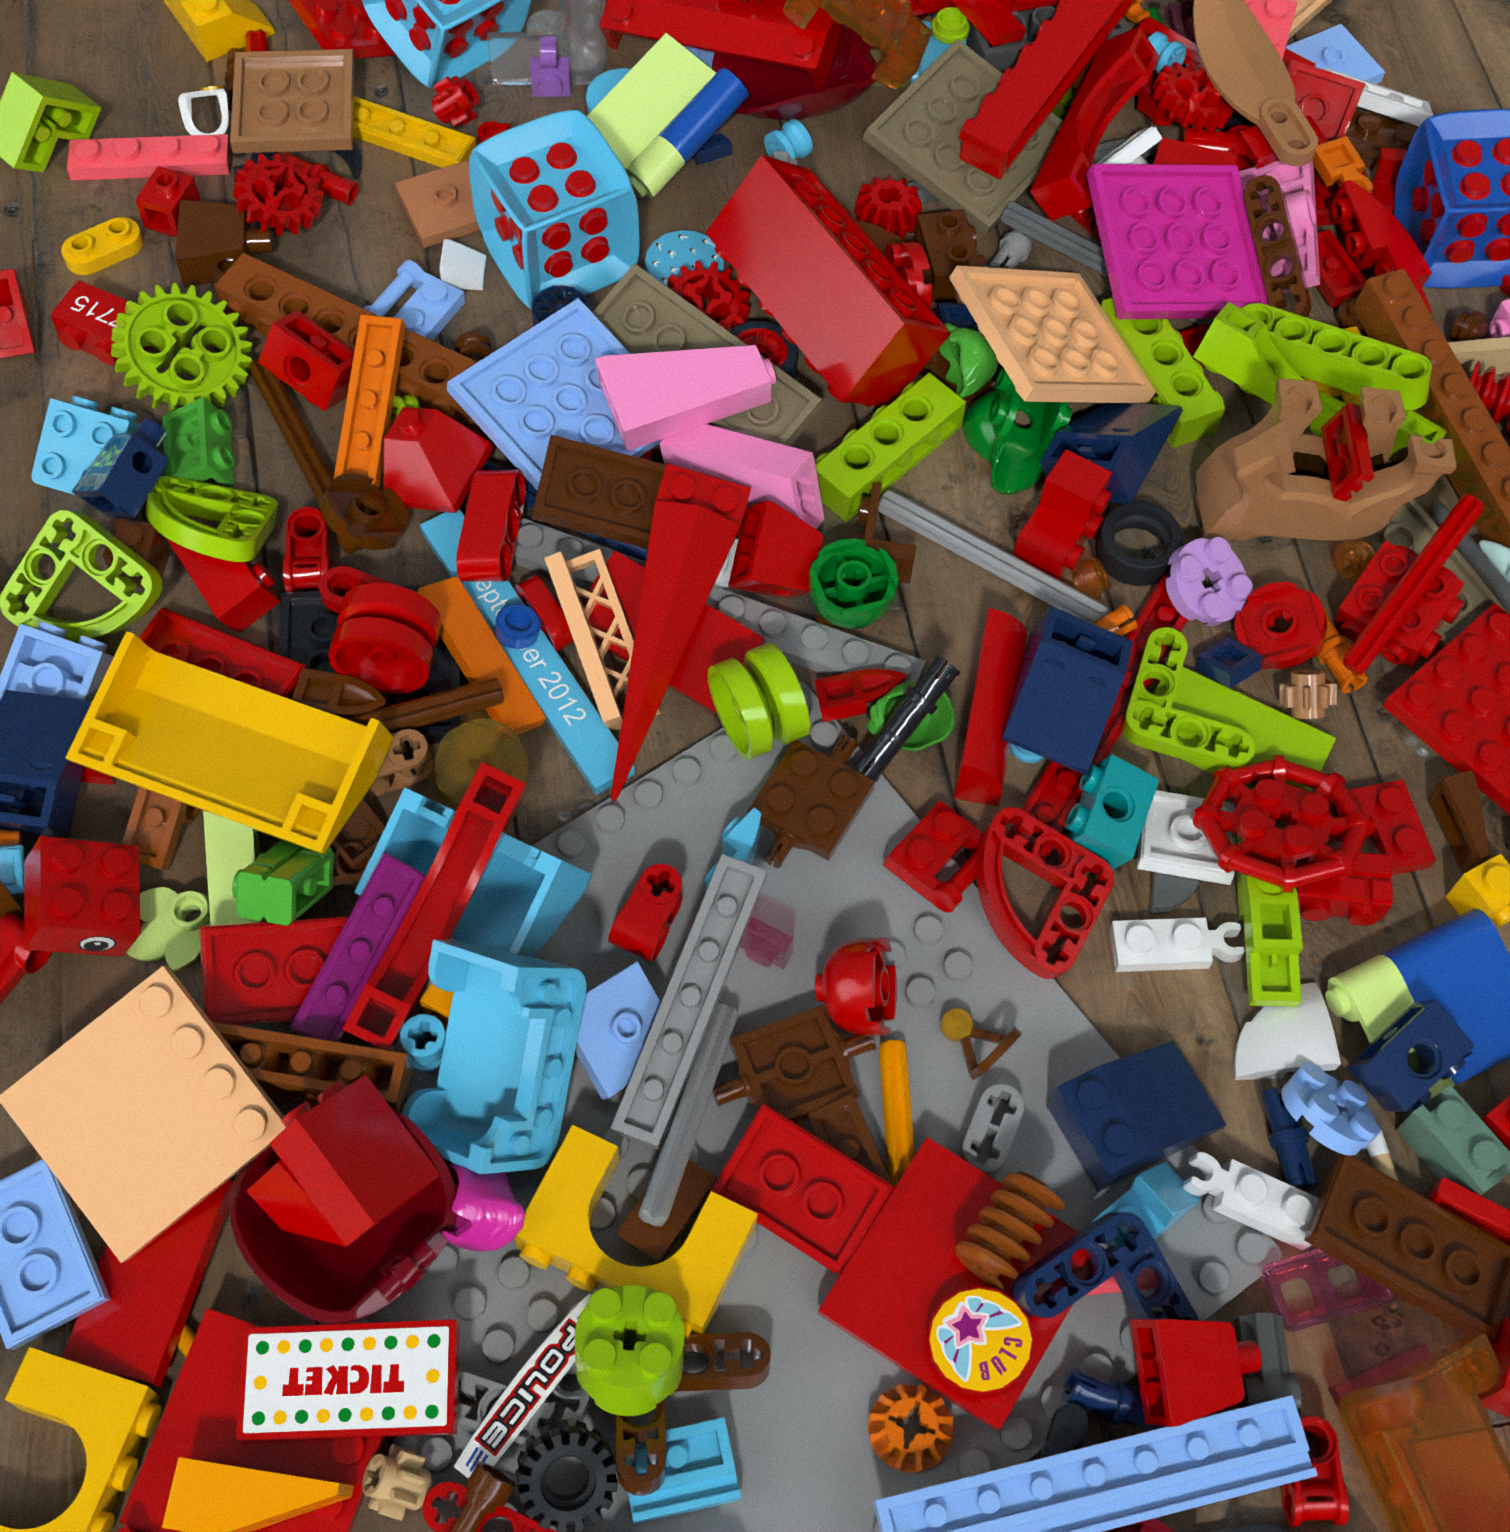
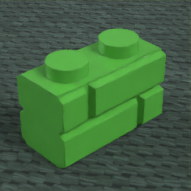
M281 840L267 852L261 853L252 864H249L244 869H239L232 883V894L237 898L236 912H238L239 917L257 921L266 918L268 923L289 926L333 888L334 852H332L331 847L323 855Z

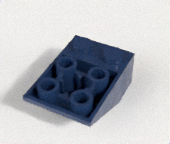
M1105 403L1060 429L1040 460V464L1046 476H1048L1067 449L1113 472L1107 489L1113 492L1110 502L1131 504L1183 409L1181 406Z
M1050 606L1029 635L1001 739L1086 775L1123 683L1133 641Z
M12 690L5 691L0 701V828L21 830L24 833L69 838L84 766L68 761L65 757L92 701Z

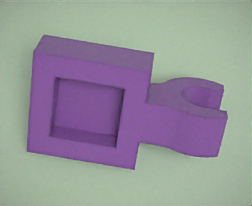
M540 36V57H530L532 97H571L569 57H557L556 36Z

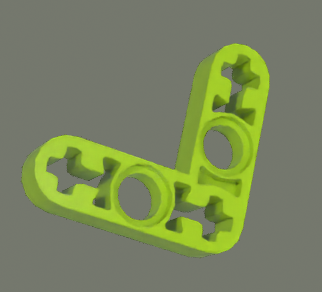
M1163 627L1153 631L1146 643L1123 719L1122 731L1125 738L1136 746L1214 770H1219L1222 767L1233 769L1249 765L1256 752V744L1253 737L1247 731L1171 707L1187 654L1188 643L1185 636L1173 628ZM1162 644L1170 646V654L1165 666L1157 664ZM1150 678L1158 679L1165 684L1167 692L1160 695L1152 694L1145 689L1143 682ZM1141 717L1149 719L1148 730L1139 728ZM1165 723L1171 725L1166 737L1161 736ZM1184 728L1191 729L1199 735L1200 743L1194 746L1185 745L1178 739L1176 732ZM1212 737L1215 738L1212 751L1206 750V747ZM1229 744L1237 746V757L1228 755L1229 748L1227 747Z

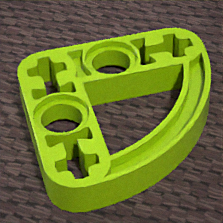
M160 476L152 491L148 493L146 516L150 524L160 534L178 545L222 560L247 562L256 557L275 527L278 502L274 498L263 494L179 477ZM185 515L221 523L216 529L192 520Z
M59 510L48 518L6 584L0 596V608L2 614L18 627L20 624L37 629L39 622L42 621L67 630L64 639L69 641H79L81 635L91 639H98L115 634L140 619L159 598L162 591V579L160 573L152 565L87 514L76 510ZM65 522H74L71 530L76 534L75 538H66L68 530L64 527ZM51 543H61L58 548L51 545ZM103 544L108 546L113 554L112 565L107 570L101 569L95 560V553ZM45 554L51 556L55 563V572L50 579L43 578L38 570V562ZM76 565L122 600L119 605L106 614L84 622L63 621L45 615ZM125 572L131 577L143 576L140 584L145 588V591L135 593L136 583L127 576L119 575ZM37 586L42 588V590H33V588ZM19 595H28L25 603L29 606V610H20L22 602L18 599Z

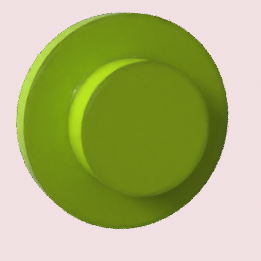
M954 7L940 10L931 25L933 36L945 44H953L957 39L961 42L968 37L970 29L967 18L958 8Z

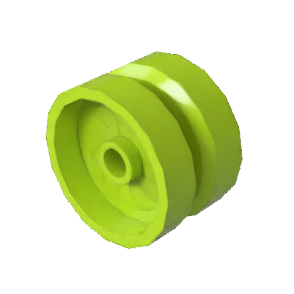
M769 642L749 650L745 654L744 665L736 659L730 658L712 665L708 669L710 694L718 717L732 745L745 760H751L771 751L774 738L786 745L810 734L809 711L801 686L787 658L773 643Z

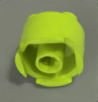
M624 1285L611 1289L602 1288L595 1291L590 1297L589 1303L581 1312L575 1328V1368L577 1380L581 1388L594 1399L595 1404L602 1410L620 1416L646 1414L655 1409L656 1404L664 1400L669 1394L671 1396L678 1388L683 1373L685 1330L673 1298L667 1293L657 1292L653 1289L637 1285Z

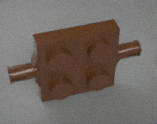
M842 735L831 754L821 753L798 740L792 742L748 809V813L753 808L760 811V825L768 828L776 837L767 854L763 857L769 865L774 860L773 867L780 868L792 847L809 850L828 861L831 859L875 786L874 780L851 769L846 764L854 750L858 747V743L854 738L851 737L848 742L849 735Z
M822 1005L731 1037L730 1047L739 1067L738 1078L713 1087L712 1093L714 1098H716L715 1102L720 1107L723 1104L746 1096L757 1112L762 1104H766L791 1121H797L808 1116L807 1113L852 1093L858 1100L860 1093L850 1072V1058L876 1050L874 1038H871L872 1035L857 1034L842 1040L841 1036L831 1027Z

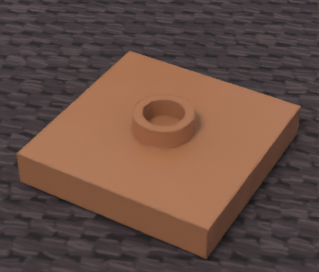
M469 160L394 183L396 194L423 248L442 243L444 239L451 240L480 231L472 200Z

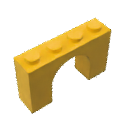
M572 1124L525 1211L523 1228L514 1238L516 1247L521 1250L519 1256L540 1269L547 1270L549 1264L567 1272L568 1274L565 1277L567 1281L590 1293H593L596 1287L599 1289H611L624 1285L643 1286L657 1292L667 1293L676 1303V1309L680 1313L684 1324L685 1337L688 1339L690 1334H705L756 1229L758 1213L711 1191L688 1238L674 1255L663 1262L651 1266L636 1267L619 1263L599 1248L590 1231L593 1212L620 1162L618 1146Z
M29 1347L5 1400L21 1411L74 1428L85 1448L87 1460L86 1474L77 1497L68 1509L56 1519L42 1526L30 1529H12L0 1525V1532H111L115 1521V1515L111 1513L120 1491L125 1492L135 1477L138 1468V1459L135 1456L143 1437H150L157 1426L161 1414V1406L158 1405L161 1397L149 1386Z

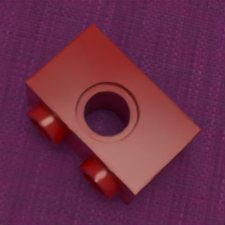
M295 310L272 323L258 363L272 372L276 378L284 381L306 397L310 403L326 411L347 398L354 351L303 313Z

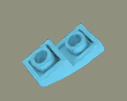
M753 808L743 819L736 817L729 823L722 834L723 855L752 865L760 834V811ZM718 862L711 868L705 878V894Z

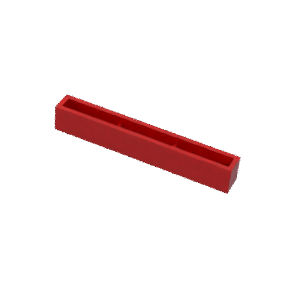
M1060 0L1051 20L1045 19L1041 24L1033 44L1027 43L1023 47L1013 69L1008 67L999 81L998 89L994 94L989 92L984 97L977 116L974 119L968 118L959 134V140L962 141L959 159L1001 180L1136 0Z

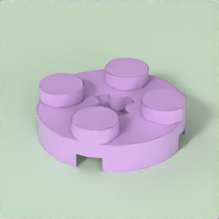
M1222 537L1195 539L1175 550L1169 559L1168 565L1171 563L1172 565L1170 569L1171 576L1166 578L1167 593L1176 610L1189 621L1197 619L1202 623H1206L1203 626L1209 627L1220 625L1234 618L1238 610L1241 612L1245 600L1253 592V584L1246 576L1241 561L1231 550L1229 543ZM1205 574L1211 580L1212 587L1205 588L1202 581L1205 579Z

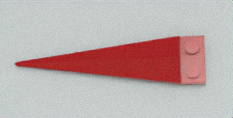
M666 464L653 511L610 796L612 804L619 798L662 699L737 538L750 495V487L672 464Z

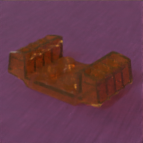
M786 0L783 12L801 29L804 30L815 12L821 7L829 13L834 21L839 24H845L861 35L867 44L881 49L882 53L872 78L894 90H897L918 71L929 39L933 33L913 14L911 3L907 0Z

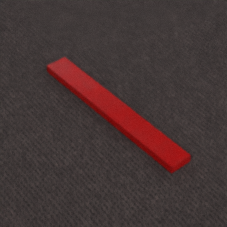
M1165 573L1136 620L1137 629L1130 631L1126 636L1127 639L1133 641L1126 674L1091 763L1093 765H1097L1110 755L1123 733V719L1149 636L1156 629L1163 627L1173 628L1182 633L1189 621L1172 604L1166 589V578L1170 576ZM1162 644L1157 664L1163 665L1170 653V646ZM1154 678L1146 679L1143 682L1146 690L1149 689ZM1051 761L1022 810L1063 834L1070 811L1080 801L1083 790L1079 789V783L1083 774ZM1013 824L1006 834V837L1010 839L1015 836V826ZM1031 835L1027 839L1029 842L1023 848L1028 850L1030 845L1036 840V837ZM1051 845L1040 846L1039 854L1045 863L1055 848Z

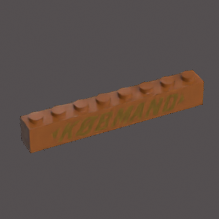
M1405 269L1367 279L1352 308L1369 338L1419 353L1430 360L1432 370L1428 400L1421 408L1413 411L1445 429L1447 433L1443 439H1452L1457 468L1451 474H1447L1460 498L1465 494H1472L1475 498L1483 501L1484 508L1475 522L1483 539L1501 544L1510 549V448Z

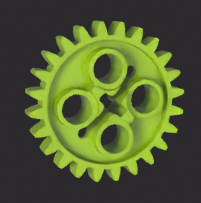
M173 283L170 294H165L163 289L156 285L153 298L141 291L139 292L138 304L129 300L126 302V314L118 313L116 319L117 327L112 330L111 340L115 343L111 347V356L119 358L116 360L115 371L118 373L127 372L123 383L125 387L138 385L136 394L138 400L148 394L153 396L152 408L154 409L164 401L168 403V411L172 412L176 410L177 405L184 406L202 397L206 398L209 402L212 400L222 408L226 402V394L235 398L239 390L238 384H245L248 375L246 371H249V364L252 362V358L247 356L250 355L252 343L244 341L248 329L243 326L235 327L239 319L238 312L226 315L224 312L227 302L223 300L216 305L210 303L212 298V292L210 291L206 292L202 298L196 297L194 285L189 287L187 294H181L176 283ZM179 319L184 321L187 325L177 326L173 324L170 320ZM200 326L206 327L193 337L194 332ZM191 338H192L191 345H190V349H189V348H187L186 346H187V343H188V342L191 340ZM153 346L160 351V353H149L145 351L142 347ZM203 346H215L221 352H209ZM174 350L178 351L177 355L173 358ZM171 362L170 367L164 373L157 372ZM177 373H188L195 379L190 381L183 380Z

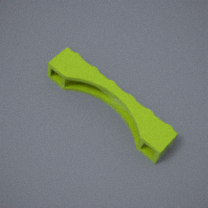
M1228 302L1215 317L1193 358L1203 363L1207 370L1225 376L1238 384L1245 393L1256 395L1271 405L1275 401V388L1278 378L1306 381L1285 361L1273 343L1266 324L1231 302ZM1318 390L1323 410L1308 427H1310L1315 435L1322 438L1321 427L1347 403ZM1404 410L1406 419L1397 430L1390 457L1399 449L1407 447L1410 435L1423 436L1424 438L1421 443L1435 444L1439 438H1444L1447 431L1413 410Z

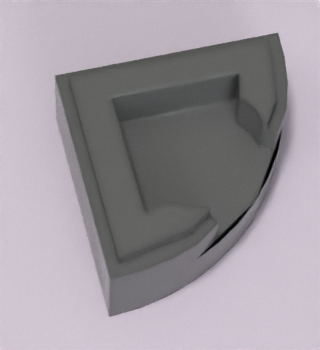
M1152 872L1149 913H1168L1184 904L1195 893L1200 880Z

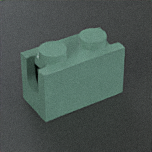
M1451 1084L1444 1088L1427 1105H1421L1396 1129L1438 1180L1445 1177L1482 1196L1510 1174V1151Z

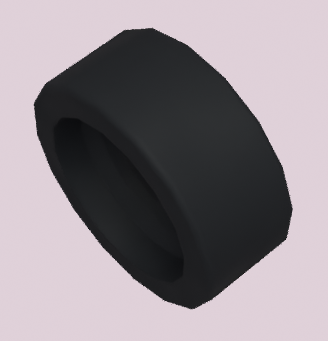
M1133 501L1131 504H1121L1113 508L1105 517L1098 535L1096 554L1099 564L1106 573L1119 582L1138 587L1154 585L1161 580L1164 573L1169 575L1172 563L1168 565L1169 559L1174 551L1182 546L1183 535L1178 521L1169 511L1154 503ZM1136 528L1146 530L1157 537L1163 544L1164 551L1162 555L1156 558H1135L1126 554L1117 546L1114 536L1123 529Z

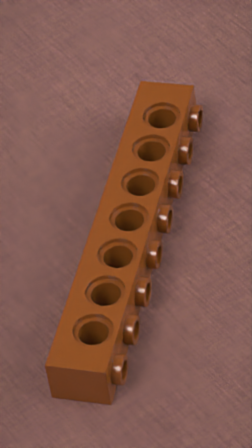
M245 253L240 255L214 285L219 302L223 300L227 302L224 313L228 315L238 312V322H243L257 329L265 337L268 336L273 322L298 310L355 351L360 314L378 316ZM405 328L395 395L401 398L405 395H413L418 400L420 407L439 410L481 437L491 440L447 392L448 381L477 362Z

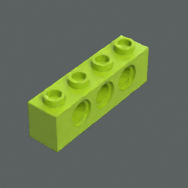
M1113 297L1103 300L1101 304L1102 309L1156 390V393L1149 402L1144 404L1181 406L1183 409L1167 438L1172 449L1216 434L1225 411L1223 399L1219 392L1213 390L1205 378L1201 364L1194 360L1186 349L1179 331L1174 330L1167 319L1118 320Z
M928 373L917 383H909L894 402L889 406L883 405L878 408L868 423L859 430H851L837 448L830 453L825 452L815 460L822 503L847 523L860 512L862 497L871 498L873 483L881 484V495L962 427L966 401L931 373Z

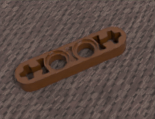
M1269 175L1257 176L1247 184L1244 191V200L1269 305L1285 310L1287 300L1282 289L1289 288L1290 293L1297 302L1294 304L1295 311L1291 313L1308 317L1311 311V300L1285 193L1274 177ZM1264 189H1268L1270 192L1268 194L1269 206L1272 209L1270 212H1265V208L1259 201L1261 191ZM1273 223L1283 225V233L1278 239L1270 242L1263 240V232L1267 226ZM1282 259L1292 261V269L1288 275L1281 278L1271 275L1272 267L1276 262Z

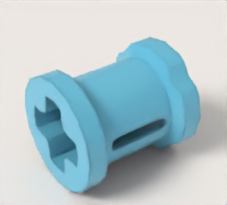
M418 1014L411 1017L403 1025L400 1032L401 1044L405 1053L408 1054L413 1069L421 1073H433L440 1067L446 1036L442 1022L429 1014ZM426 1039H433V1041L427 1042L425 1049L417 1048V1046H423Z

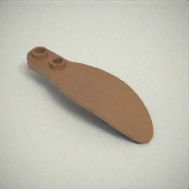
M1194 0L1193 28L1196 48L1201 64L1214 87L1236 111L1260 128L1280 161L1290 166H1303L1311 162L1318 146V137L1299 106L1295 103L1294 86L1282 58L1245 1Z

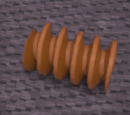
M1018 1172V1174L1008 1173L1002 1180L1004 1190H995L990 1197L993 1207H983L978 1214L981 1224H971L968 1227L966 1233L970 1242L965 1240L958 1241L954 1248L956 1256L966 1268L983 1281L1000 1290L1004 1289L998 1280L1000 1274L1016 1279L1019 1275L1010 1263V1259L1014 1257L1028 1262L1031 1257L1022 1246V1242L1026 1240L1040 1245L1043 1239L1033 1226L1036 1223L1048 1228L1053 1226L1054 1221L1045 1211L1047 1206L1059 1211H1063L1066 1207L1062 1199L1044 1182L1024 1172Z

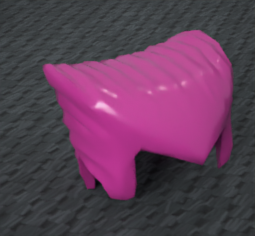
M455 1163L448 1165L452 1178H455L454 1182L457 1191L451 1208L457 1214L455 1228L453 1232H442L448 1243L461 1249L486 1252L498 1250L511 1242L523 1228L525 1213L522 1205L514 1197L509 1185L507 1172L478 1174Z

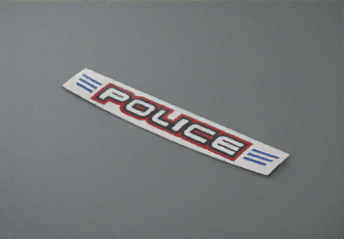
M590 1293L565 1317L526 1362L474 1433L454 1465L467 1478L470 1477L478 1462H484L493 1467L496 1465L574 1364L575 1328L581 1312L589 1303V1299L592 1296Z

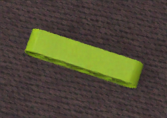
M1252 303L1241 308L1266 324L1273 343L1285 361L1300 376L1359 395L1361 387L1400 391L1404 410L1407 411L1416 410L1426 404L1429 396L1432 370L1431 362L1427 357L1266 304Z

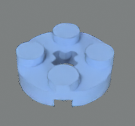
M1304 1062L1281 1090L1284 1105L1296 1122L1303 1115L1314 1126L1309 1134L1324 1146L1338 1153L1349 1156L1357 1155L1361 1149L1364 1151L1381 1132L1374 1116L1365 1105L1369 1101V1096L1364 1089L1351 1080H1345L1341 1083L1339 1080L1326 1074L1314 1063Z

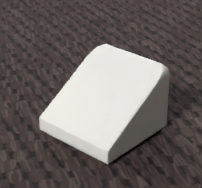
M444 239L440 261L441 280L458 289L483 290L487 261L486 255L453 240Z

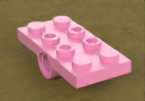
M1278 160L1259 169L1253 167L1239 171L1243 191H1245L1247 184L1257 176L1269 175L1278 181L1285 193L1307 288L1320 285L1313 160L1303 166H1290ZM1268 189L1261 191V198L1259 199L1265 208V212L1272 211L1268 202V194H1270ZM1273 223L1267 226L1263 232V240L1270 242L1278 239L1283 233V225ZM1288 259L1279 260L1273 265L1271 275L1276 278L1288 275L1292 269V261ZM1289 288L1282 289L1284 293L1290 292Z

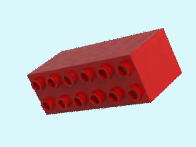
M761 155L706 231L708 237L716 245L714 250L717 255L734 267L738 272L736 275L738 281L756 294L760 299V308L778 321L783 328L781 330L782 335L790 343L799 347L806 356L804 361L808 367L814 372L821 374L829 384L827 387L829 393L842 403L852 402L863 404L867 407L889 406L900 396L903 389L913 381L951 334L811 169Z

